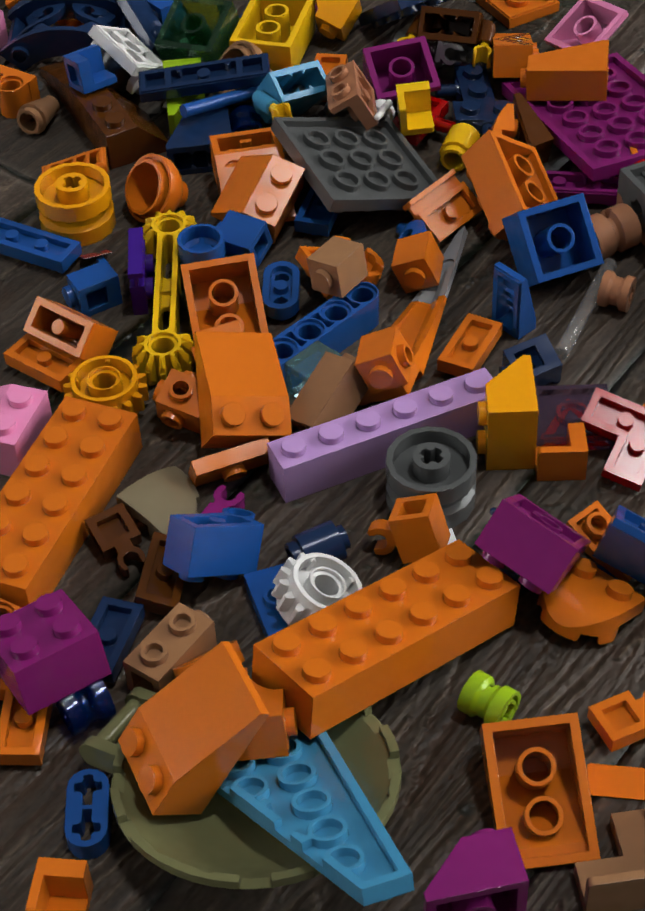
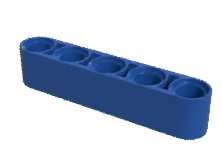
M361 281L343 298L333 296L273 338L287 390L310 375L326 351L338 355L379 324V290L374 284Z

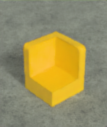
M429 81L396 84L397 111L400 131L403 136L434 132Z

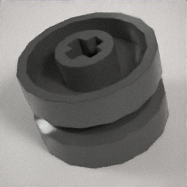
M431 426L411 429L395 438L387 449L386 503L390 512H392L397 498L437 493L449 529L467 520L475 508L477 454L472 443L458 432L444 427Z

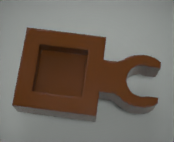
M123 503L85 520L86 529L104 560L114 555L117 556L118 567L122 576L125 578L130 577L129 569L126 566V563L130 560L139 561L143 568L146 559L145 554L139 547L135 546L142 542L141 533Z

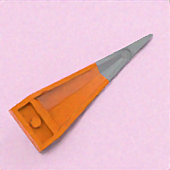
M464 225L459 228L443 254L444 261L439 285L419 290L410 304L391 325H397L414 354V365L411 366L408 384L373 395L368 389L359 405L363 406L372 402L395 399L409 394L414 383L423 376L468 235Z

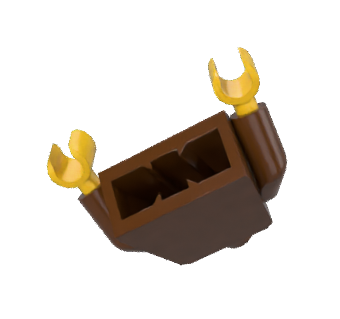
M421 5V13L416 16L405 37L399 38L397 41L425 36L426 40L433 42L441 41L474 46L472 66L475 67L476 63L483 62L487 64L486 69H489L491 67L493 37L496 33V27L492 21L483 19L484 15L479 11Z

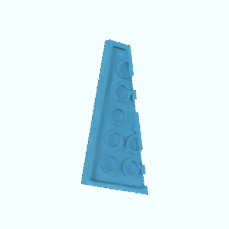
M297 728V736H289V756L237 761L217 790V793L361 905L367 906L387 901L395 896L415 890L413 873L326 731L310 740Z

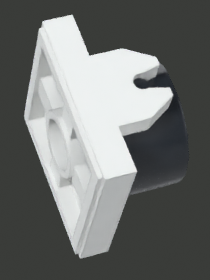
M93 25L88 33L93 39L91 45L96 44L100 46L105 70L115 74L117 77V82L109 86L120 92L130 94L135 92L139 95V72L163 68V62L127 28Z

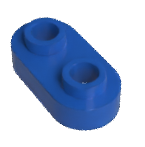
M274 262L264 269L262 299L265 315L269 318L280 321L287 320L295 316L299 311L300 271L291 262Z

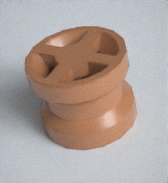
M606 270L599 286L597 305L602 307L613 305L619 311L627 313L634 298L637 277L628 275L623 278L617 276L614 271Z

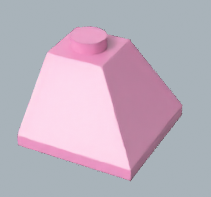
M578 0L546 36L544 41L552 47L562 49L601 40H609L629 16L627 10L603 0Z

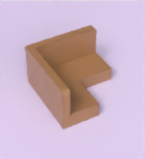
M645 809L611 813L609 825L618 857L574 863L573 874L583 911H632L645 909Z

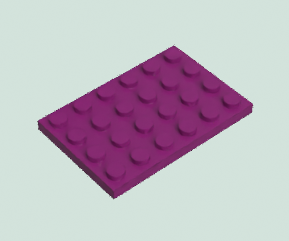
M617 52L609 54L606 101H527L553 136V144L592 181L607 180L611 176L618 175L621 168L633 165L638 160L645 159V75ZM520 78L502 82V95L508 101L512 102L514 94L519 92L526 99V88H520ZM629 146L637 148L638 153L631 155Z

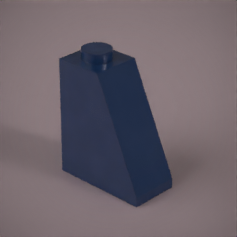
M227 106L187 118H181L166 144L167 158L174 163L181 175L213 172L209 136L232 133Z

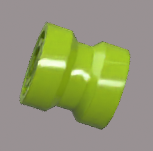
M477 670L463 686L457 701V708L469 717L479 716L483 719L484 723L512 720L521 701V693L508 685L502 687L495 685L494 678L482 670Z

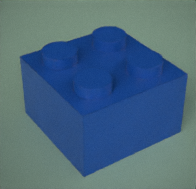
M584 193L525 209L502 219L517 272L527 279L529 287L604 264Z

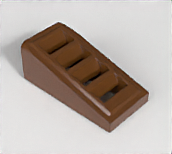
M520 92L516 93L512 104H514V118L518 119L516 140L535 147L542 164L548 162L554 138Z

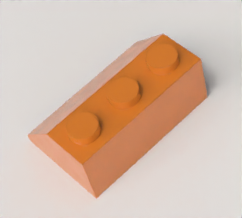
M488 130L461 156L466 167V175L472 182L478 196L477 202L488 220V229L499 240L508 241L502 222L503 218L525 209L558 200L538 152L533 146Z

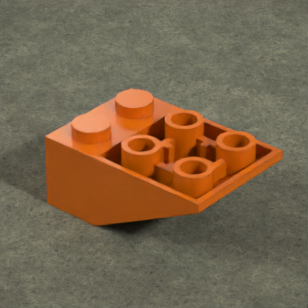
M271 127L209 136L212 168L219 196L241 156L274 154L285 159L283 147L270 129ZM294 206L286 222L295 219L296 212Z

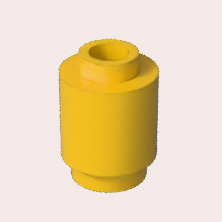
M457 123L450 128L439 151L440 161L446 169L452 170L454 168L458 172L466 168L461 156L480 138V134L475 127L467 123Z

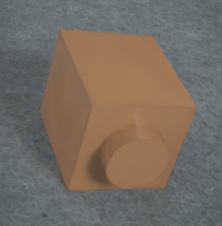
M332 236L307 258L312 289L325 294L343 298L368 276L362 243Z

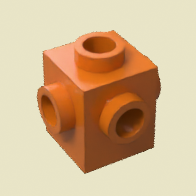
M171 368L166 380L161 379L153 393L152 399L156 405L158 418L171 428L181 429L183 427L200 434L196 373L187 370L180 372Z

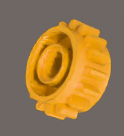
M114 355L96 356L82 362L75 368L73 373L68 374L69 383L63 384L64 397L69 396L137 414L139 411H144V401L149 400L147 377L145 373H140V366L138 364L133 365L128 359Z

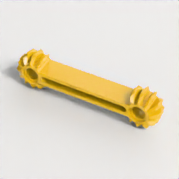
M171 209L167 213L156 211L155 217L145 218V225L142 226L146 253L153 254L154 259H156L152 333L148 336H137V343L132 347V361L134 365L138 364L140 366V373L146 374L150 387L156 385L161 379L166 380L171 368L184 372L186 370L193 371V368L196 367L190 347L194 346L190 334H179L182 276L177 238L183 229L197 224L194 216L186 215L184 210L176 213L172 212ZM172 262L171 278H166V265ZM169 311V327L163 330L164 312Z

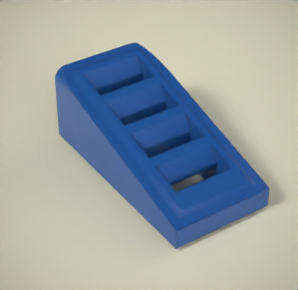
M499 261L494 264L492 320L503 323V330L519 340L536 328V316L528 281L525 277Z

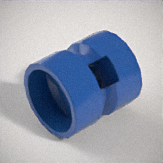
M195 224L183 229L178 235L177 244L181 261L180 265L225 257L224 235L216 226L211 224Z

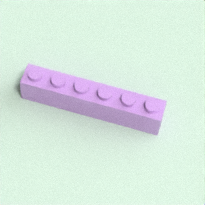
M484 367L268 442L270 478L285 503L386 468L387 449L395 438L408 430L425 426L444 427L460 433L466 439L475 436L477 430H484V426H478L477 402L485 401V384L493 379V377Z

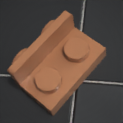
M352 60L345 65L341 64L334 67L325 77L328 109L331 114L334 115L347 107L352 119L355 122L360 120L366 130L378 125V121L374 119L377 112L374 89L355 61Z

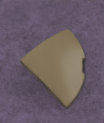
M176 466L152 472L116 495L117 505L123 503L129 515L147 525L150 538H152L154 531L167 535L170 515L199 514L197 512V504L200 502L198 491L192 480Z

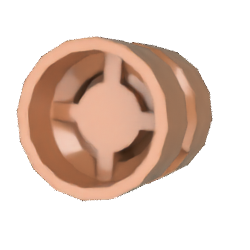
M619 203L602 210L600 214L590 215L603 260L614 256L616 251L623 252L639 245L641 242L642 229L640 221L628 204Z

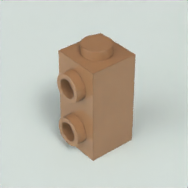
M327 351L324 353L290 407L291 424L302 431L354 413L368 390L367 385L355 367L356 357L348 353H344L342 356Z
M179 602L123 660L128 689L132 691L135 687H143L156 693L176 678L173 672L174 668L213 649L217 645L214 621L205 612L193 610Z

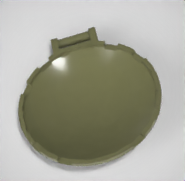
M135 687L125 697V705L97 736H89L79 747V753L85 762L113 774L110 793L117 823L133 847L159 868L194 883L226 889L275 888L295 884L321 875L318 870L217 792L202 814L152 815L128 761L122 753L119 742L117 744L115 742L120 738L138 707L155 695L156 692L143 687ZM369 706L328 729L326 732L385 827L399 798L402 776L400 753L388 724L383 725L372 714V706Z

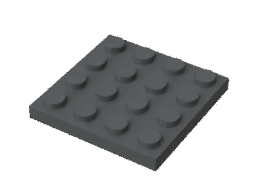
M274 117L270 129L294 163L305 168L304 177L329 212L404 210L402 207L408 201L438 180L389 117H382L378 120V125L369 130L365 129L360 120L355 122L352 117Z

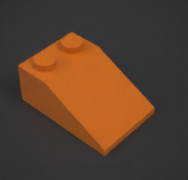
M254 253L180 265L193 341L195 331H201L238 319L243 332L269 333Z
M195 331L194 347L201 448H234L268 437L271 442L291 435L289 395L272 333Z
M221 641L138 707L118 739L122 753L128 761L152 815L202 814L269 716V712L230 641Z
M578 712L481 724L479 734L494 829L499 830L512 827L525 870L601 859Z

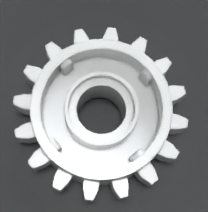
M302 552L296 560L289 557L285 564L281 566L273 579V583L276 586L271 595L276 598L277 611H279L284 621L290 626L362 589V583L356 573L340 559L324 553L305 554Z

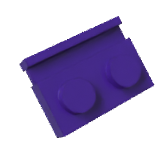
M143 227L128 228V279H130V293L134 315L148 314L149 299H154V279L149 277L155 276L153 254L146 253Z

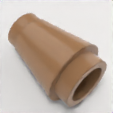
M51 95L24 104L18 111L17 123L21 130L27 134H40L59 111L60 104Z

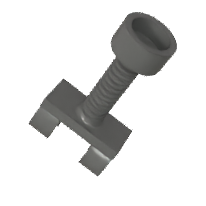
M399 30L395 34L393 42L405 37L407 31ZM438 41V44L427 42L431 56H435V62L454 66L472 64V62L466 61V54L468 51L473 52L474 46Z

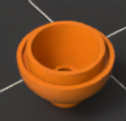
M149 153L139 158L131 168L125 183V199L131 215L137 221L145 223V218L155 217L156 211L167 213L171 209L172 212H175L177 208L182 207L187 201L188 186L182 181L179 170L170 159L159 154Z

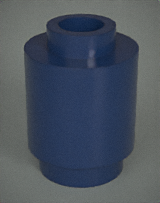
M328 520L292 536V541L284 544L287 557L295 560L300 553L304 552L305 554L324 553L342 561L347 559L346 549L351 548V544L343 526H335L331 520Z

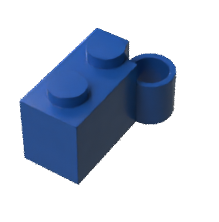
M235 507L223 508L222 513L170 515L163 565L179 573L178 577L188 582H203L204 577L211 576L225 580H236L240 574L257 571L264 524L255 520V513Z

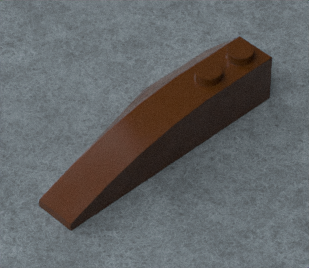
M64 61L39 68L40 74L94 147H106L111 170L136 162L139 158L149 153L160 154L166 152L168 139L148 114L109 86L84 95L69 86Z

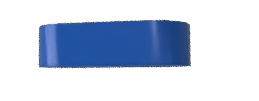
M97 769L80 770L68 781L66 789L64 830L69 850L79 859L90 860L104 854L111 842L112 800L110 785L107 776ZM88 788H96V791L92 794V805H85L83 798ZM85 822H92L94 832L91 834V839L82 840L81 837L85 834Z

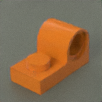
M0 64V113L6 118L15 119L22 105L41 99L37 76Z

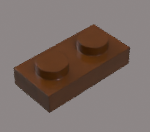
M154 531L133 602L143 604L146 611L166 616L179 603L184 580L178 577L179 573L163 565L167 535Z

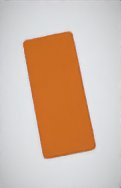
M587 764L591 796L645 801V768Z

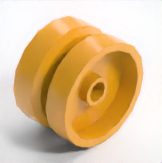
M63 163L49 168L35 182L34 194L39 210L41 230L81 242V247L102 241L112 233L116 225V216L112 200L110 177L103 168L92 163Z

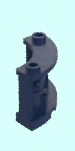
M21 0L8 11L7 18L12 23L7 44L1 48L0 56L22 71H25L41 60L63 56L90 46L93 39L88 33L93 25L127 28L130 30V23L116 0ZM77 19L84 24L78 27H50V25L57 21Z

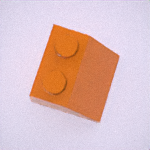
M274 154L241 156L214 205L211 216L222 221L228 210H232L266 221L273 239L272 244H274L303 189L305 168Z

